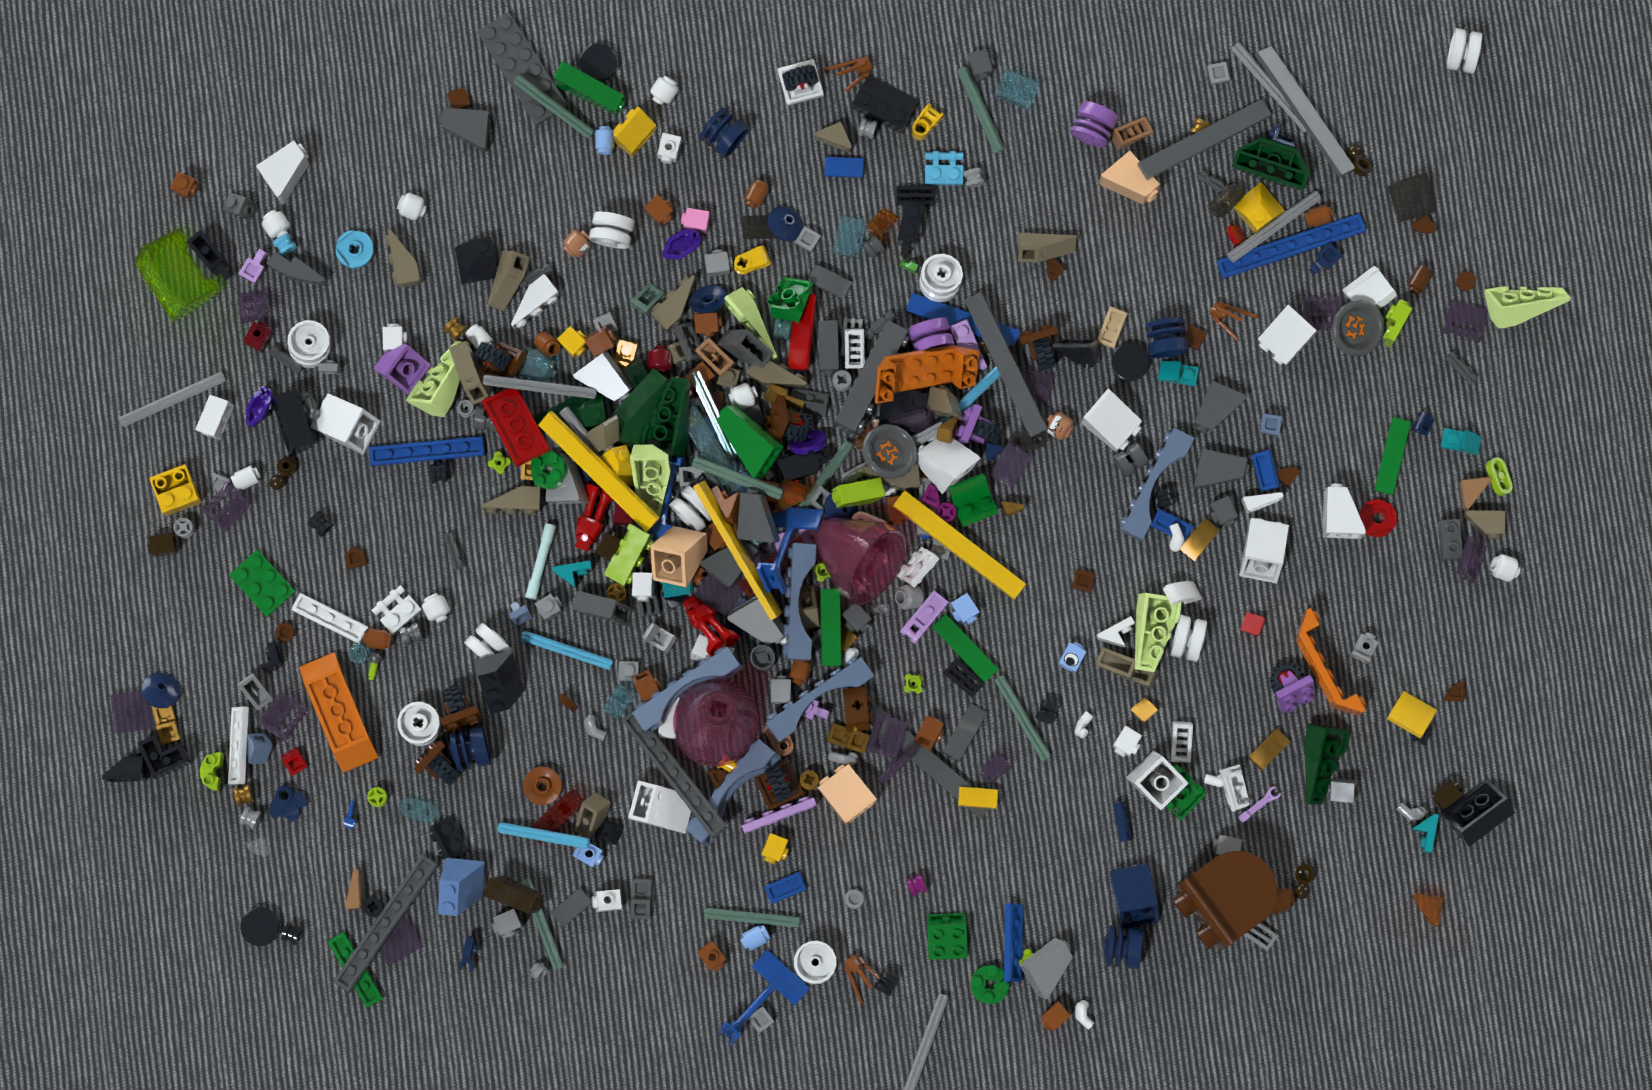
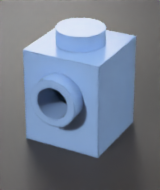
M968 593L951 603V607L954 610L952 615L957 622L961 621L962 624L967 622L969 625L978 619L977 615L980 612Z

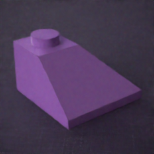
M403 344L384 353L373 369L409 395L431 364L410 346Z

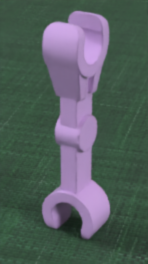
M1271 787L1260 801H1257L1255 805L1238 817L1239 820L1245 822L1266 803L1278 799L1281 793L1275 797L1272 796L1271 791L1276 787Z

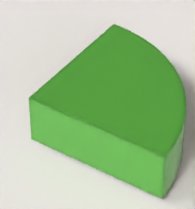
M902 259L898 265L914 275L918 270V264L912 261L909 263L905 259Z

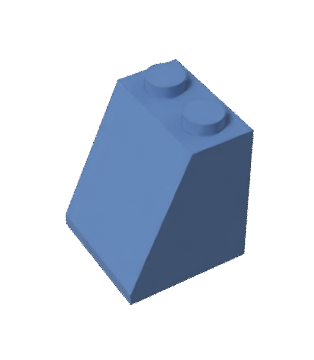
M446 858L439 883L438 914L458 916L483 897L484 861Z

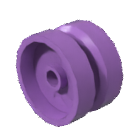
M947 318L930 319L908 328L910 340L916 341L912 345L913 351L954 345L952 334L946 333L950 329Z

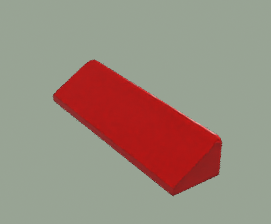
M809 294L799 324L792 321L787 366L790 370L804 371L809 369L816 302L815 294Z

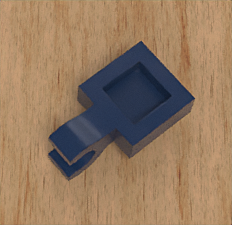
M1328 243L1315 255L1318 261L1310 267L1309 271L1315 275L1323 266L1329 270L1343 256L1331 243Z
M466 937L459 970H462L463 965L467 963L470 966L469 972H473L474 964L471 961V957L477 951L478 944L475 943L476 939Z

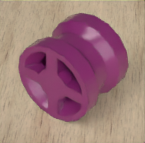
M943 503L938 507L937 516L946 523H951L955 519L956 509L951 503Z
M917 874L913 879H906L912 897L917 896L919 892H927L920 874Z

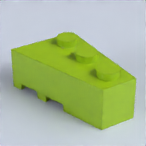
M629 524L624 539H621L620 546L604 573L605 576L623 586H626L627 583H632L636 567H641L645 559L643 557L645 551H649L651 549L650 546L654 543V540H652L653 535L633 524Z

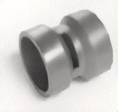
M414 623L408 628H399L405 647L411 645L412 642L423 641L418 623Z

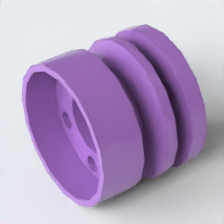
M1083 101L1077 114L1081 119L1074 120L1073 124L1075 126L1071 127L1070 133L1088 145L1105 148L1108 143L1106 139H1110L1111 136L1107 130L1114 129L1119 116L1102 105Z

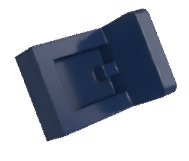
M1278 123L1276 128L1272 127L1269 138H1272V141L1294 148L1296 140L1278 135L1282 124Z

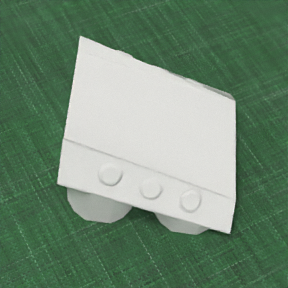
M1375 266L1343 289L1344 294L1350 301H1368L1378 309L1389 304L1397 296L1395 290Z

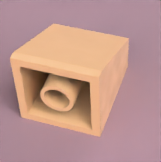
M1131 151L1127 152L1102 173L1099 181L1101 186L1140 204H1145L1147 201L1151 203L1157 197L1160 186L1154 177L1146 180L1137 165L1140 161Z
M675 526L671 527L650 546L652 579L687 587L708 550L707 533Z
M842 764L834 770L835 775L831 778L826 776L819 782L818 790L843 823L848 825L877 803V799L849 764L847 766Z

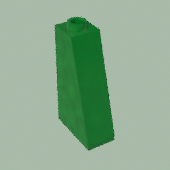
M563 61L553 77L556 87L617 116L618 112H622L626 105L623 94Z
M737 406L724 407L719 413L718 425L753 478H764L784 447Z

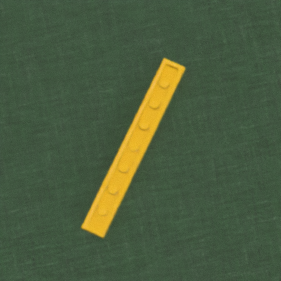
M553 411L548 412L539 426L645 532H648L660 517Z
M704 480L693 486L769 619L773 620L782 614V611L772 594L766 592L754 563L740 539H737L736 532L724 516L708 484Z
M905 490L894 503L893 507L1013 600L1026 585V583Z

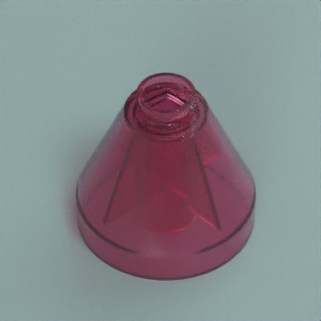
M823 517L819 529L810 531V540L813 541V544H816V552L837 590L843 597L856 605L868 604L879 597L896 577L905 557V535L888 523L836 517L827 519Z
M707 680L689 688L679 699L673 715V733L679 748L693 761L711 767L726 766L744 757L748 753L750 746L755 742L759 728L758 711L752 698L741 687L725 680ZM720 711L725 714V717L712 716L709 712Z

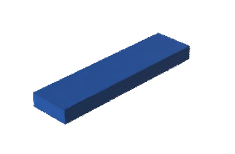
M1005 903L1004 982H1022V968L1019 965V960L1022 959L1023 904Z

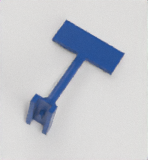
M668 454L671 472L659 522L655 523L648 531L649 534L653 535L652 540L654 542L673 527L666 524L674 476L677 474L678 466L684 465L685 457H678L677 461H675L676 457L672 456L670 460V455ZM633 521V525L642 529L635 521Z
M770 507L775 526L786 528L773 564L758 563L756 568L767 593H771L772 588L779 589L781 594H785L787 587L780 574V566L794 529L818 530L825 513L824 510Z
M768 950L751 967L769 985L736 1021L734 1020L731 1024L726 1021L717 1033L719 1036L726 1033V1037L732 1039L729 1043L731 1047L741 1035L739 1031L742 1029V1025L774 990L781 993L794 1006L810 990L803 981Z

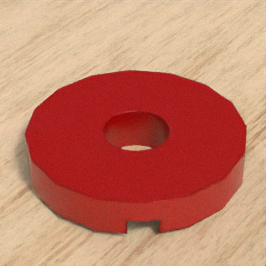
M1374 499L1367 502L1359 512L1366 530L1365 534L1373 538H1381L1388 535L1397 523V514L1394 507L1382 499ZM1376 513L1381 514L1383 517L1382 523H1375L1372 519L1373 515Z

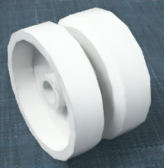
M1455 28L1448 53L1447 69L1457 71L1463 60V71L1473 74L1480 57L1482 33L1472 31L1466 42L1467 33L1465 29Z
M610 212L594 213L592 223L596 227L590 230V241L611 248L627 249L630 247L631 237L627 233L633 231L635 223L633 219Z
M935 254L929 257L923 264L919 278L920 289L924 296L935 302H946L954 298L959 292L963 277L962 267L950 255Z
M305 320L297 323L291 328L288 335V349L291 358L304 368H314L319 363H324L330 354V337L327 329L316 321Z
M687 485L681 491V495L687 503L680 498H675L669 506L686 525L695 531L701 532L706 527V524L700 515L708 521H712L695 490Z
M1180 615L1170 656L1180 658L1184 653L1185 647H1188L1186 653L1187 660L1197 662L1205 641L1207 621L1196 619L1193 628L1190 629L1191 618Z
M483 623L476 629V633L483 640L479 641L475 636L470 635L464 642L480 658L493 655L496 652L501 653L512 650L499 634L493 629H489Z
M413 702L406 705L397 719L398 730L401 736L410 744L416 746L431 744L439 737L442 729L439 713L431 705L424 702ZM419 721H423V726L421 728L417 726V723Z
M809 941L797 950L794 957V968L804 982L821 984L833 976L836 969V956L833 949L826 943ZM814 959L819 961L817 966H813L811 963Z

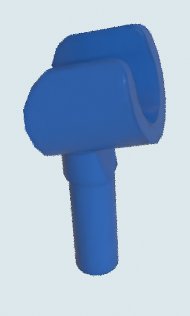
M350 801L349 810L344 819L345 827L351 830L357 821L351 818L355 805L354 801Z

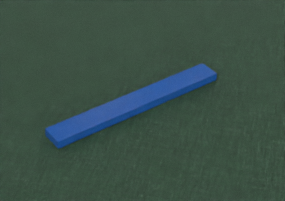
M1359 213L1253 248L1235 262H1231L1226 257L1217 260L1216 263L1222 279L1325 246L1328 243H1334L1365 233L1366 228Z

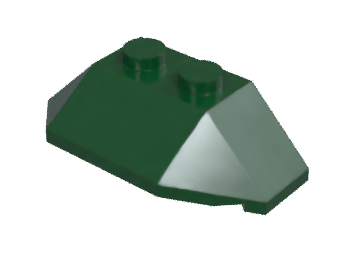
M1262 137L1238 148L1232 164L1233 168L1247 175L1304 191L1310 174L1298 149Z

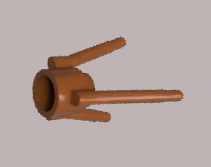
M866 56L826 67L824 71L853 65L836 73L837 76L855 70L858 75L861 74L845 88V92H848L862 79L868 77V72L873 70Z
M1216 301L1209 312L1213 316L1212 320L1217 322L1231 337L1238 341L1239 338L1220 318L1224 320L1226 315L1240 322L1243 321L1241 317L1229 312V310L1253 318H1258V315L1227 305L1224 302Z
M855 954L844 962L846 966L844 970L849 976L859 1003L862 1005L863 1000L852 972L853 974L858 973L870 989L873 986L862 972L863 966L878 980H880V975L862 957L859 958Z

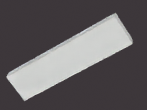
M302 593L299 594L291 609L358 644H361L364 631L367 632L369 628Z
M232 707L228 784L230 785L245 784L249 707Z

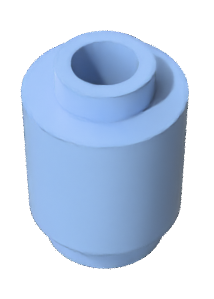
M601 126L599 130L595 131V149H597V154H613L614 130H610L609 126Z
M764 925L742 933L743 938L740 940L745 949L749 948L752 951L767 943L770 937Z

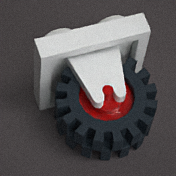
M814 59L777 68L787 106L824 96Z

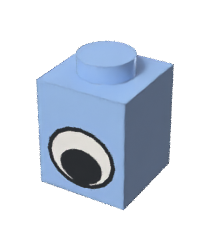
M1069 642L1058 665L1075 674L1087 651L1083 650L1084 646L1081 644Z

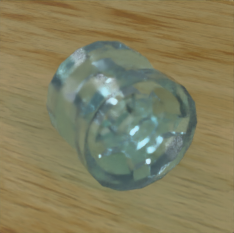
M775 320V339L783 337L785 340H789L791 321L781 322L780 320Z
M354 644L348 651V657L353 663L359 665L368 660L369 653L363 645Z

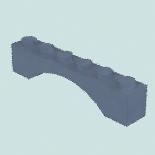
M1176 428L1172 432H1167L1163 440L1166 444L1163 449L1159 448L1155 456L1158 459L1155 466L1151 464L1146 473L1149 476L1147 482L1142 481L1138 492H1140L1138 499L1134 498L1129 506V509L1132 510L1130 515H1125L1120 524L1123 526L1121 532L1141 542L1151 524L1149 501L1154 483L1167 467L1185 458L1194 441V437Z
M792 543L787 549V559H790V567L786 568V578H789V586H786L785 597H788V605L784 607V616L787 617V624H784L783 636H786V644L783 643L782 655H785V660L809 661L811 660L812 640L801 623L798 600L803 580L816 562V544Z
M728 647L719 648L715 651L713 657L702 660L694 670L686 671L680 680L670 682L667 685V689L662 692H656L651 696V700L637 705L632 714L644 732L650 734L663 725L672 704L690 687L707 680H728L741 671L743 667Z
M856 657L846 662L847 667L842 671L840 668L830 673V679L825 681L823 678L814 684L816 688L813 691L809 692L807 689L798 696L800 700L795 703L791 700L783 706L784 711L779 714L775 711L768 716V722L765 725L776 741L780 742L796 730L803 711L819 695L837 688H858L874 677L862 657L856 659Z
M760 739L750 746L748 753L737 762L735 769L727 774L725 781L714 790L713 796L708 801L721 818L723 817L728 801L741 785L751 778L764 774L765 770L774 767L781 756ZM696 817L689 821L686 830L702 844L709 847L715 838H711Z

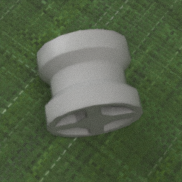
M863 117L858 136L866 135L869 139H873L878 121H868L867 118Z
M973 168L963 172L964 177L967 178V188H974L985 184V180L981 176L982 168Z
M845 370L837 371L833 376L834 388L838 391L848 390L851 386V375Z
M179 518L174 523V531L179 537L186 539L194 534L195 527L189 519Z
M247 806L242 813L239 824L249 825L254 830L259 823L262 812L252 811Z

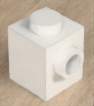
M667 133L662 134L657 154L661 162L667 164L677 163L682 143L681 137Z
M388 324L387 327H383V350L385 353L407 343V332H404L402 326H399V324Z
M633 573L632 596L637 598V601L647 602L649 598H654L655 580L652 579V573Z
M1125 725L1112 746L1115 748L1114 752L1122 757H1125V755L1129 757L1131 753L1135 755L1140 747L1138 741L1142 735Z
M620 889L597 891L594 893L595 896H592V906L596 908V912L622 909Z

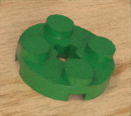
M550 451L531 461V476L536 486L553 490L562 485V480L568 473V465L563 456ZM548 467H552L550 475L547 473Z
M994 965L983 966L973 974L971 992L979 1002L996 1004L1007 995L1009 982H1004V971ZM986 980H993L995 982L993 990L984 987Z

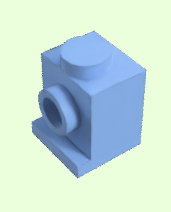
M589 844L588 849L577 847L572 855L592 868L595 865L599 866L604 858L602 855L603 851L592 844ZM589 850L593 852V856L590 858L586 857V852Z

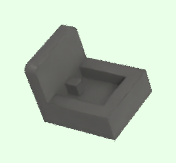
M229 193L222 210L250 221L256 208V203L246 197Z

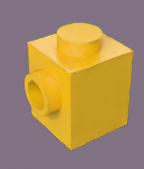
M571 326L557 338L559 344L573 358L576 356L580 357L587 350L586 336L580 330L576 332Z
M770 833L761 854L765 857L764 861L775 865V862L780 863L781 859L785 860L789 851L786 848L788 840Z

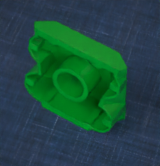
M783 277L776 286L777 293L771 295L767 300L771 307L770 315L777 320L794 321L799 324L813 283L811 281Z
M1175 765L1173 766L1188 784L1166 807L1181 821L1202 800L1207 792L1186 771Z

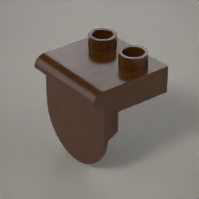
M1231 851L1217 856L1177 885L1175 890L1178 892V895L1172 899V902L1184 918L1193 913L1202 926L1195 933L1204 946L1209 950L1217 945L1221 951L1261 923L1270 914L1277 898V884L1272 870L1261 858L1249 852Z

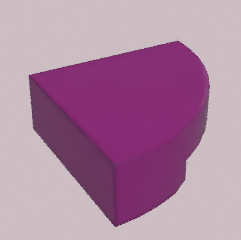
M929 483L920 501L938 509L940 504L939 494L936 488Z

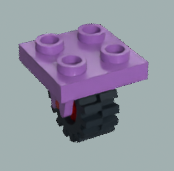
M974 404L964 409L962 413L963 422L960 427H957L954 437L956 438L955 440L963 445L968 443L969 439L980 444L985 442L997 445L1002 429L993 425L991 421L979 416L982 407Z
M1285 662L1286 665L1284 666L1280 663L1279 668L1275 666L1274 671L1270 673L1271 689L1276 694L1278 708L1282 714L1292 712L1297 706L1303 703L1307 704L1316 697L1313 679L1310 675L1305 677L1299 665L1296 667L1293 662L1291 665H1289V662Z

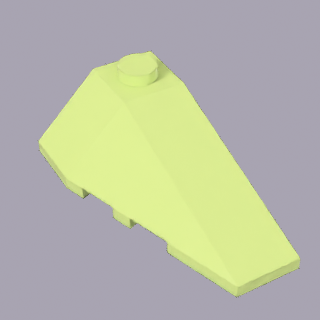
M741 287L724 298L727 308L749 332L773 352L771 356L773 361L778 360L761 315L753 300L755 296L749 289L745 291Z
M1509 287L1485 289L1484 291L1490 319L1498 329L1516 326L1570 301L1571 298L1563 288L1539 287L1537 290H1529L1527 287H1520V290H1509Z
M455 341L451 347L462 343V341ZM449 349L441 356V362L434 369L431 367L428 370L429 375L425 380L417 382L406 399L408 403L432 416L444 417L448 413L459 385L460 377Z
M633 445L630 462L635 494L660 517L671 472L669 456L654 445Z
M1138 594L1135 634L1136 670L1155 672L1165 645L1180 618L1181 603L1171 605L1167 596Z

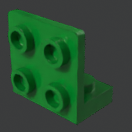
M984 473L948 487L956 514L963 527L998 514V509L991 497Z
M965 913L928 914L929 960L967 958Z

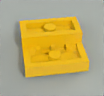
M1403 691L1387 720L1421 739L1437 710Z

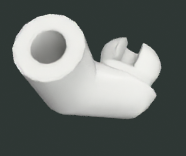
M1087 711L1081 716L1075 727L1074 733L1080 738L1087 736L1088 730L1085 727L1093 718Z

